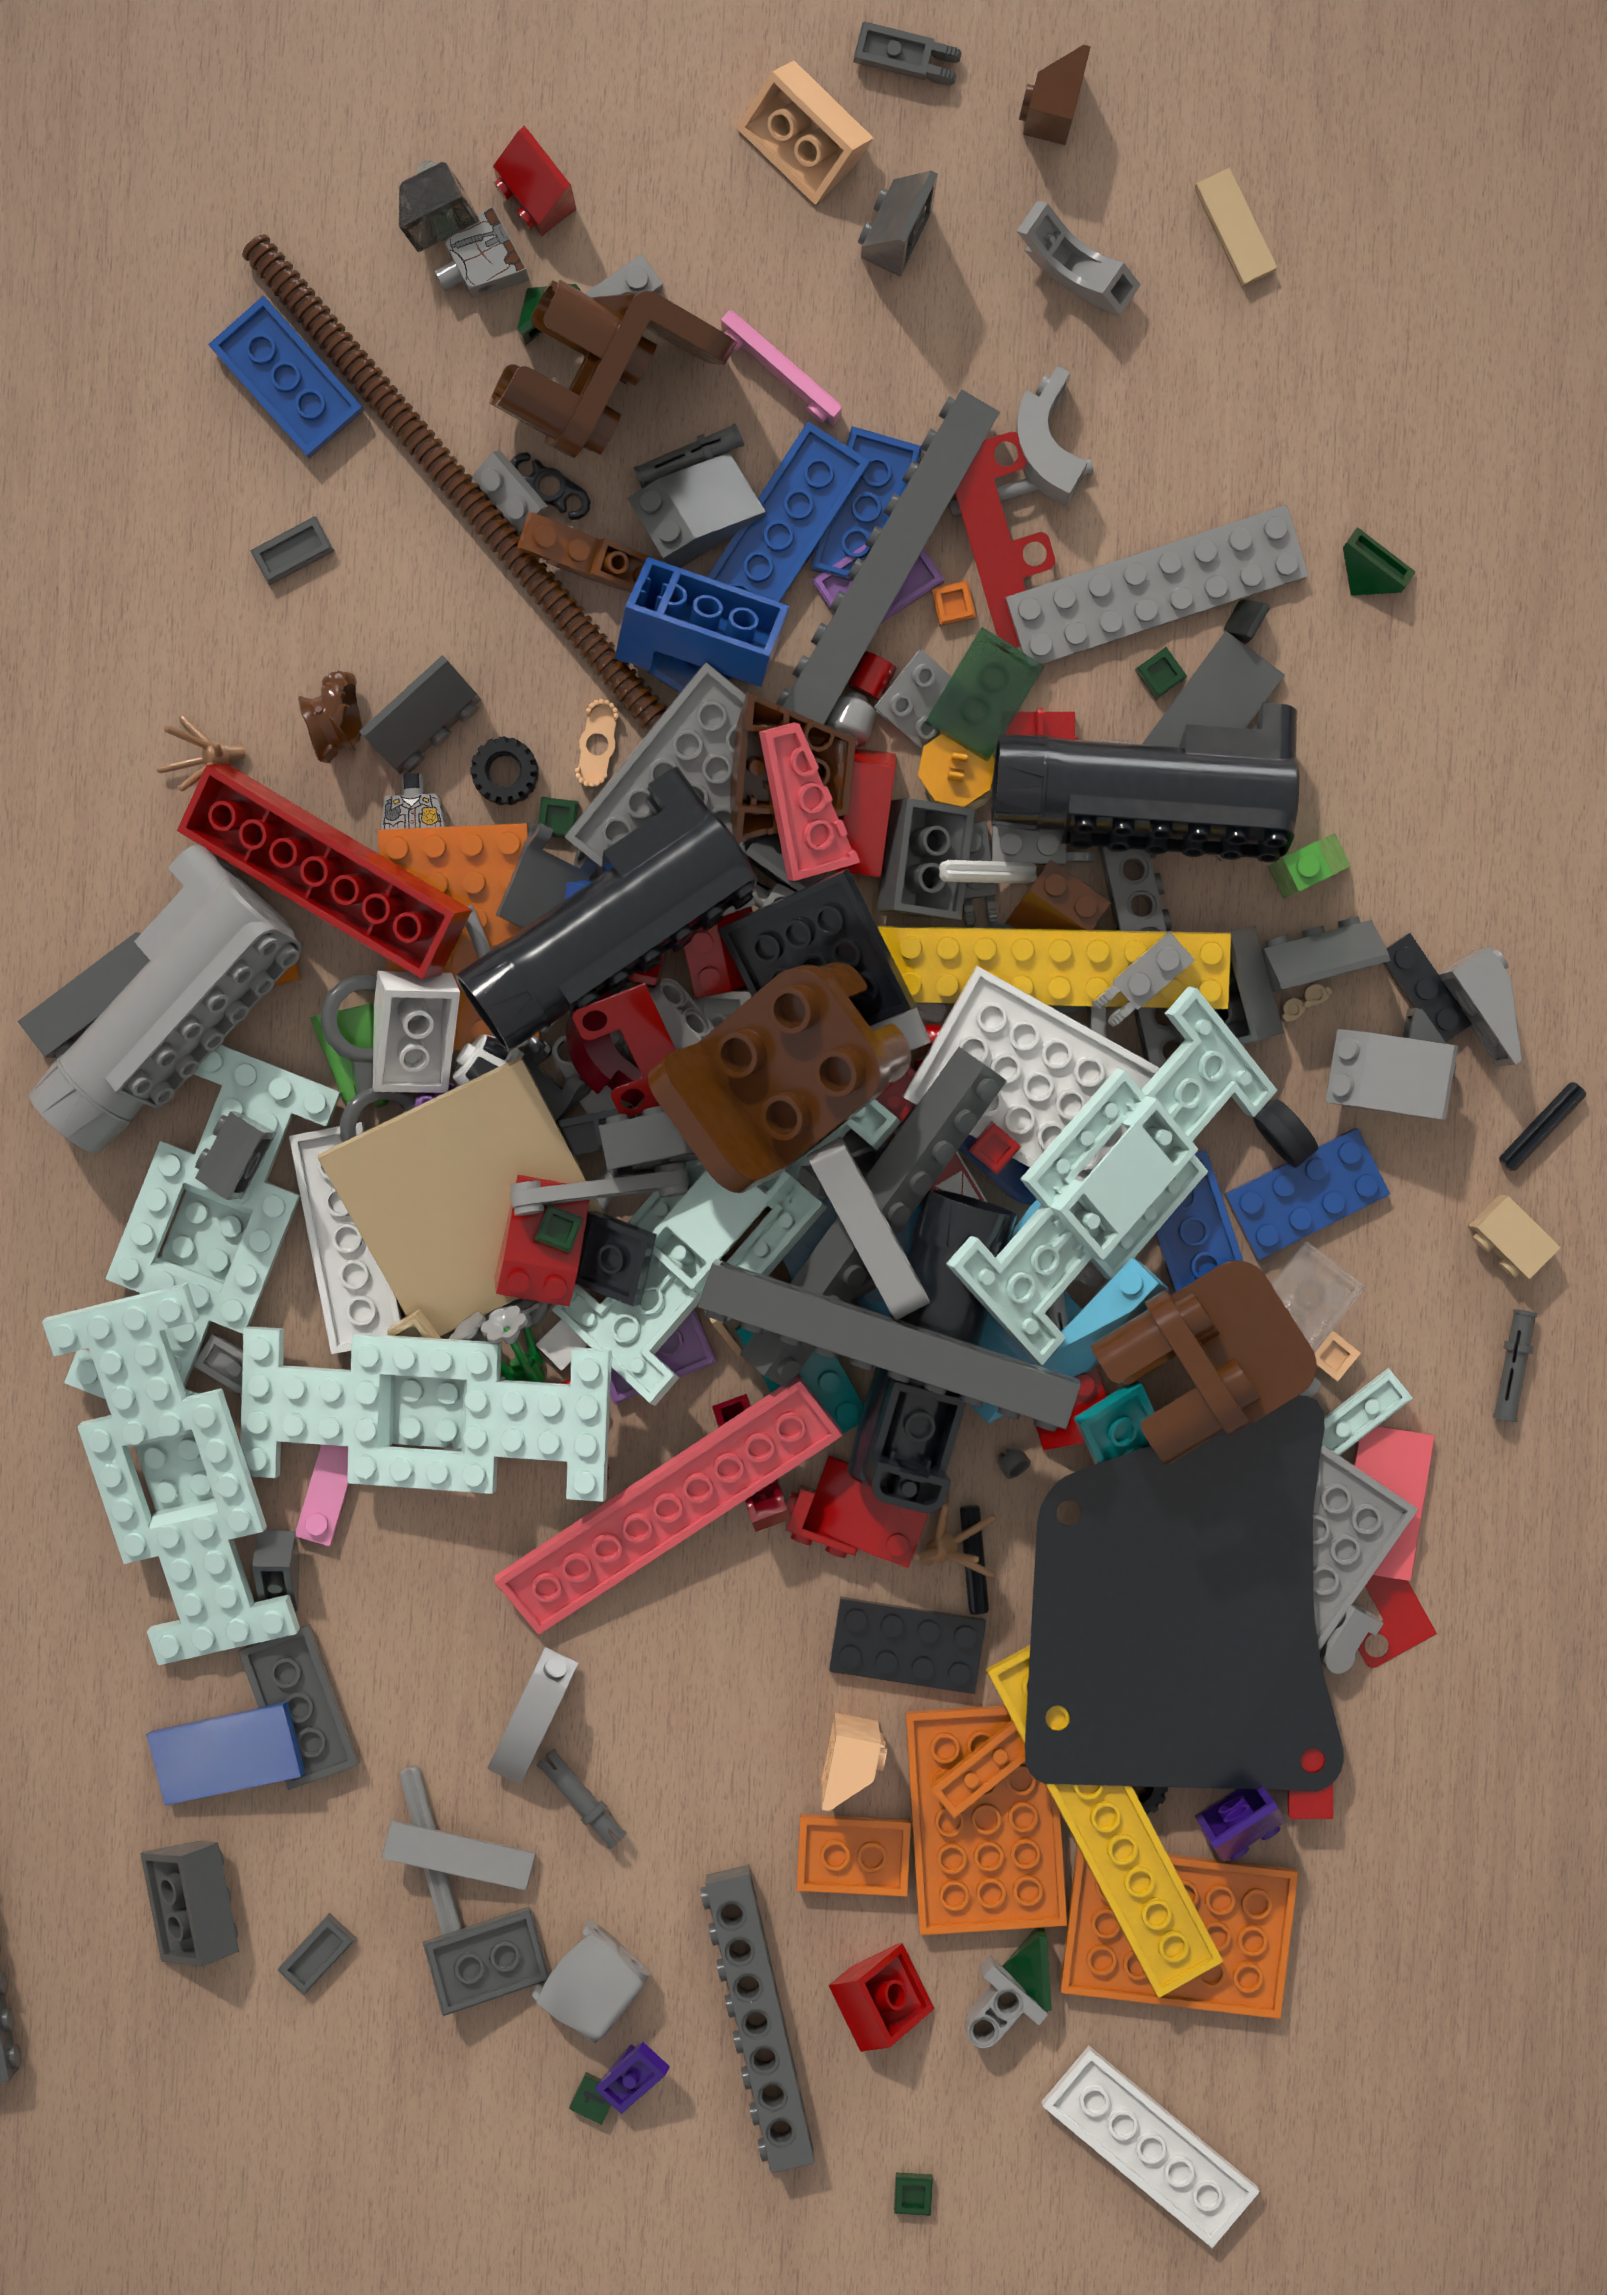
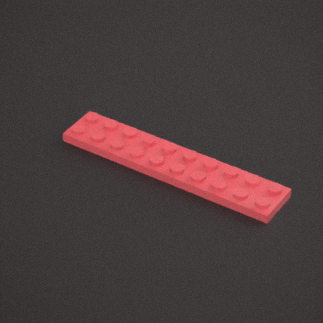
M798 1375L786 1388L783 1386L779 1387L496 1574L494 1583L536 1633L540 1635L842 1437V1430L801 1376Z

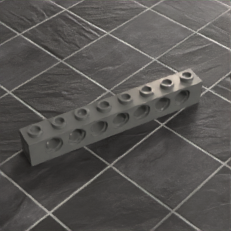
M1098 846L1116 931L1167 932L1172 930L1168 909H1162L1159 895L1164 894L1160 873H1154L1151 859L1156 858V854H1150L1141 849L1116 852L1109 850L1107 847ZM1133 861L1139 865L1141 876L1138 880H1129L1124 876L1123 865L1125 862ZM1141 897L1147 901L1149 911L1146 916L1139 917L1132 912L1130 905L1133 898ZM1141 1007L1138 1010L1135 1008L1134 1015L1144 1059L1161 1068L1167 1061L1162 1053L1164 1044L1167 1041H1173L1180 1046L1185 1038L1172 1022L1167 1026H1163L1155 1020L1154 1013L1156 1008Z
M745 1865L706 1874V1886L700 1888L704 1909H711L714 1922L708 1924L712 1945L720 1946L722 1958L717 1959V1968L721 1982L727 1981L730 1994L725 1995L726 2008L729 2018L736 2017L738 2030L733 2031L734 2043L737 2054L744 2053L747 2066L741 2067L745 2089H752L755 2102L749 2103L753 2125H760L763 2138L758 2139L762 2162H769L771 2173L814 2164V2147L750 1866ZM728 1904H735L741 1908L742 1913L736 1918H729L723 1914L722 1909ZM743 1940L750 1945V1949L746 1953L738 1954L732 1951L730 1945L734 1941ZM745 1976H751L758 1981V1985L753 1989L747 1990L742 1988L738 1982ZM758 2012L766 2017V2021L761 2025H752L746 2018L751 2013ZM766 2048L775 2055L769 2061H761L755 2056V2053L760 2049ZM768 2085H777L783 2090L776 2097H770L763 2092L764 2088ZM777 2121H785L791 2127L788 2131L779 2133L773 2130L771 2126Z

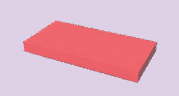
M1377 1426L1356 1442L1353 1465L1418 1509L1373 1575L1411 1581L1435 1437L1432 1434Z

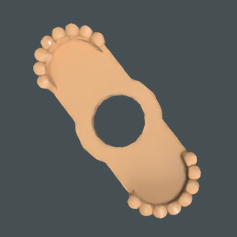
M594 700L593 703L589 704V708L586 709L588 715L586 727L579 740L581 753L578 768H575L576 778L586 787L593 788L604 783L608 776L610 758L616 749L614 735L619 715L617 708L609 700ZM600 734L607 739L608 748L603 754L594 755L588 751L587 741L592 735Z

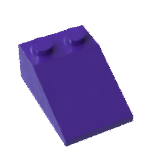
M1264 1787L1258 1790L1235 1789L1195 1815L1196 1820L1223 1862L1229 1858L1236 1860L1249 1851V1845L1260 1838L1267 1840L1280 1831V1826L1286 1822L1278 1806Z

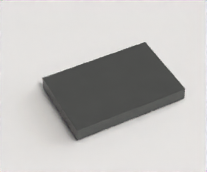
M530 1907L422 1942L443 2016L546 1982L549 1977Z

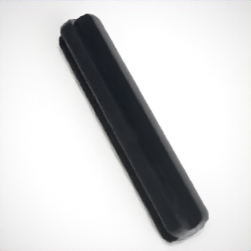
M1575 1082L1569 1083L1499 1157L1502 1165L1510 1171H1516L1586 1097L1587 1093Z
M965 1505L960 1508L962 1532L981 1521L978 1505ZM982 1530L963 1541L964 1554L978 1556L979 1561L977 1563L985 1567ZM965 1566L969 1612L974 1615L988 1613L989 1603L986 1576Z

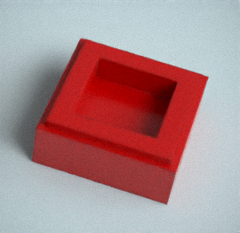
M991 1121L968 1150L997 1175L1022 1146Z

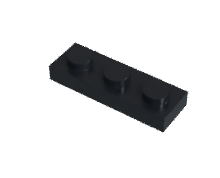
M1411 933L1404 935L1386 948L1391 961L1383 963L1411 1006L1423 1009L1445 1042L1472 1025Z

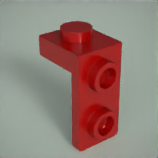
M800 1485L798 1493L791 1491L786 1503L791 1518L786 1523V1531L792 1533L790 1538L810 1546L812 1541L826 1545V1552L841 1558H846L847 1553L856 1556L857 1548L804 1526L815 1495V1489Z

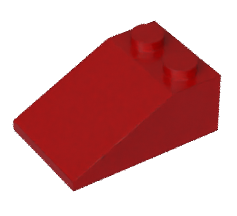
M518 1174L516 1183L540 1181L541 1187L567 1184ZM590 1200L551 1204L583 1218L569 1254L533 1241L544 1212L515 1216L514 1209L510 1205L494 1277L496 1294L570 1307L578 1273Z
M828 1455L804 1526L873 1556L909 1568L929 1513H922L881 1502L876 1498L870 1487L856 1481L849 1475L847 1471L848 1462Z

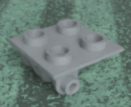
M919 649L874 707L877 709L876 713L885 721L889 720L923 750L924 745L943 733L972 695L922 649Z

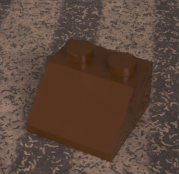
M1080 46L1037 73L1035 85L1027 84L1019 120L1026 122L1023 135L1066 145L1091 46Z
M1050 859L1004 924L1011 925L1015 929L1092 930L1111 902Z

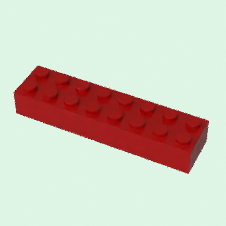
M229 764L206 765L177 829L179 833L205 847L207 850L421 979L436 977L442 974L472 912V909Z

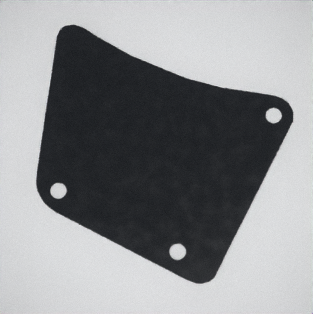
M1305 1395L1297 1396L1239 1433L1229 1436L1226 1431H1223L1170 1465H1164L1150 1445L1069 1474L1059 1480L1049 1491L1041 1504L1037 1520L1025 1732V1763L1029 1772L1036 1780L1044 1784L1255 1790L1264 1787L1266 1790L1318 1791L1330 1786L1337 1779L1344 1763V1749L1322 1670L1314 1618L1313 1511L1320 1452L1325 1430L1324 1411L1317 1400ZM1067 1500L1075 1501L1081 1508V1517L1073 1525L1062 1524L1056 1514L1060 1503ZM1053 1706H1063L1070 1713L1069 1724L1062 1730H1053L1046 1723V1713ZM1310 1748L1319 1749L1325 1757L1322 1769L1314 1773L1307 1772L1301 1765L1302 1754Z

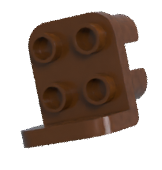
M552 280L531 315V324L541 332L585 356L572 383L567 389L530 367H519L518 365L510 364L504 368L491 395L489 404L545 434L544 443L567 456L575 458L582 448L594 451L600 455L610 441L621 417V413L606 405L618 381L624 384L629 382L634 386L637 385L655 353L657 344L642 336L645 329L707 363L726 365L737 342L724 332L653 291L625 292L618 295L590 297L562 280H559L558 283Z
M832 962L820 967L801 965L781 972L698 1043L669 1053L649 1071L648 1082L655 1099L710 1176L723 1188L733 1193H744L778 1176L877 1098L884 1089L894 1084L908 1070L911 1061V1050L901 1030L891 1023L872 1031L851 1002V998L859 996L867 989L866 982L852 966L842 962Z
M1238 1260L1225 1262L1172 1295L1165 1289L1145 1302L1148 1310L1090 1345L1103 1370L1113 1382L1130 1385L1175 1356H1178L1197 1386L1151 1414L1141 1423L1143 1434L1164 1465H1170L1223 1431H1226L1229 1436L1239 1433L1296 1398L1310 1387L1317 1370L1316 1357L1312 1347L1265 1274L1257 1266Z

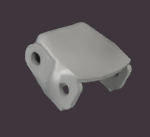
M588 1920L582 1931L586 1937L567 1952L553 1969L544 1985L540 1983L534 1987L532 1997L537 2001L538 2005L558 2021L575 2029L586 2039L597 2042L606 2035L638 1995L644 1982L650 1976V1972L615 1937L595 1921Z

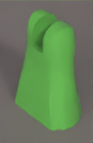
M374 1003L337 1011L339 1031L348 1043L359 1048L373 1047ZM321 1015L310 1017L318 1041L331 1068L338 1091L341 1092L342 1101L346 1106L356 1096L351 1060L339 1056L327 1043L321 1028ZM378 1100L374 1102L376 1108L388 1105L389 1100Z

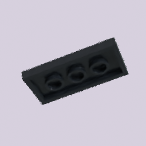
M840 1596L829 1672L975 1694L986 1620Z

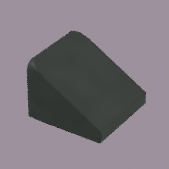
M1240 600L1224 626L1223 631H1227L1244 644L1249 643L1268 613L1269 605L1263 602Z

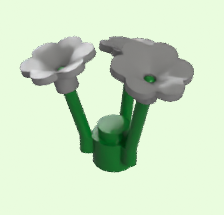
M528 1299L514 1300L494 1310L489 1315V1320L485 1321L486 1318L479 1311L475 1312L469 1319L463 1320L449 1337V1339L486 1341L478 1331L481 1327L482 1333L487 1336L490 1343L496 1344L504 1340L506 1344H510L516 1355L510 1361V1368L501 1360V1372L506 1380L543 1383L546 1379V1375L541 1368L543 1360L538 1353L530 1327L533 1325L530 1312L541 1307L543 1302ZM520 1329H523L530 1354L524 1353L517 1341Z

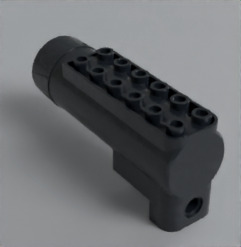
M1263 702L1259 711L1258 726H1253V729L1186 724L1179 747L1073 740L1048 737V735L999 734L993 773L991 826L1035 832L1061 831V844H1070L1071 847L1077 849L1099 846L1107 847L1109 850L1116 852L1141 849L1150 854H1163L1168 851L1182 852L1183 855L1188 857H1200L1204 854L1220 855L1221 858L1227 860L1250 857L1257 858L1259 861L1266 863L1276 862L1280 857L1287 854L1295 837L1294 829L1300 786L1299 765L1296 760L1297 710L1287 704Z
M679 767L666 771L648 784L647 790L650 795L646 797V804L655 816L603 851L602 870L604 874L498 945L492 946L491 951L455 975L462 990L481 1019L508 1052L542 1029L551 1027V1024L567 1013L569 1017H572L576 1010L598 1002V999L608 991L612 995L618 993L630 984L631 981L628 978L639 970L643 974L647 973L662 961L660 956L669 949H672L674 952L679 951L693 940L691 935L701 927L705 931L711 929L723 919L721 914L733 906L735 910H738L754 898L752 893L757 889L758 877L754 873L745 853L726 825L714 812L707 808Z
M930 1188L913 1232L914 1237L907 1258L930 1303L899 1320L979 1346L988 1311L946 1263L970 1236L978 1238L996 1258L1012 1239L1017 1214L998 1205L970 1196ZM876 1366L852 1445L847 1471L853 1479L870 1487L876 1498L883 1503L922 1513L935 1512L945 1503L951 1484V1479L946 1474L966 1403L960 1400L961 1394L947 1390L945 1395L934 1393L924 1388L925 1382L910 1378L908 1383L898 1381L887 1376L888 1370Z

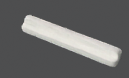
M947 860L939 865V877L944 882L1028 884L1036 880L1037 867L1035 864L1028 862Z

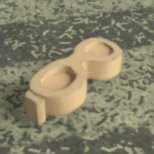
M1320 984L1309 985L1304 990V999L1302 1001L1297 998H1289L1283 1003L1281 1018L1284 1022L1294 1021L1304 1013L1306 1007L1309 1008L1327 1000L1329 995L1333 993L1330 987H1324Z

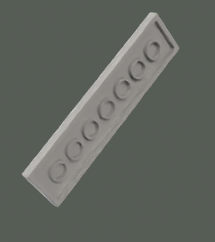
M1284 505L1005 597V601L1026 669L1308 577L1309 575L1288 506Z

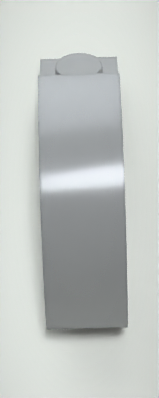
M1037 200L1017 229V233L1028 245L1024 251L1042 270L1078 297L1096 307L1120 315L1140 287V283L1125 263L1103 256L1083 244L1066 228L1048 203Z
M1057 366L1051 377L1047 375L1043 377L1036 394L1026 390L1019 407L1016 433H1018L1022 454L1027 463L1023 468L1027 477L1046 496L1068 507L1085 476L1088 462L1061 448L1055 442L1049 430L1048 422L1068 388L1070 377L1069 371Z
M544 1648L487 1767L488 1770L517 1784H521L562 1700L578 1662L551 1649Z

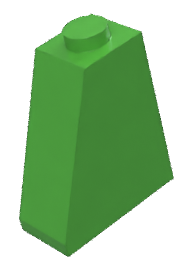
M1335 833L1268 865L1283 899L1351 867Z

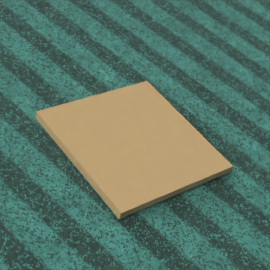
M522 1056L318 1154L320 1164L406 1316H409L420 1309L439 1336L456 1329L463 1320L469 1319L475 1312L479 1311L482 1315H485L519 1299L496 1294L494 1278L511 1205L510 1185L516 1183L517 1174L567 1184L587 1181ZM590 1199L588 1212L598 1211L605 1214L598 1200Z

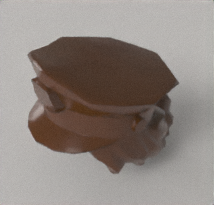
M339 670L331 672L322 680L321 696L314 699L302 696L298 698L301 715L307 725L316 757L320 762L330 764L333 758L337 756L339 750L345 747L356 750L354 746L360 741L361 733L359 731L363 728L356 698L357 681L352 673Z

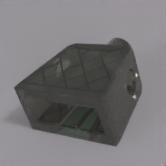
M424 161L420 163L417 167V175L403 181L399 186V227L418 253L480 222L464 187L446 162L436 164L433 161Z

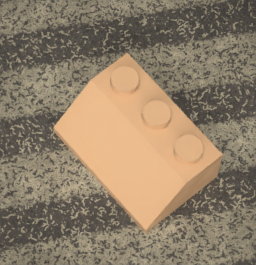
M795 61L771 72L736 127L815 205L820 203L854 168L874 139Z
M835 1712L820 1784L822 1810H832L874 1782L876 1770L883 1771L887 1749L885 1748L884 1733L879 1731L878 1721Z

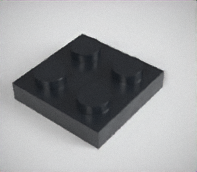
M598 1211L588 1212L575 1284L632 1307L641 1305L657 1234Z

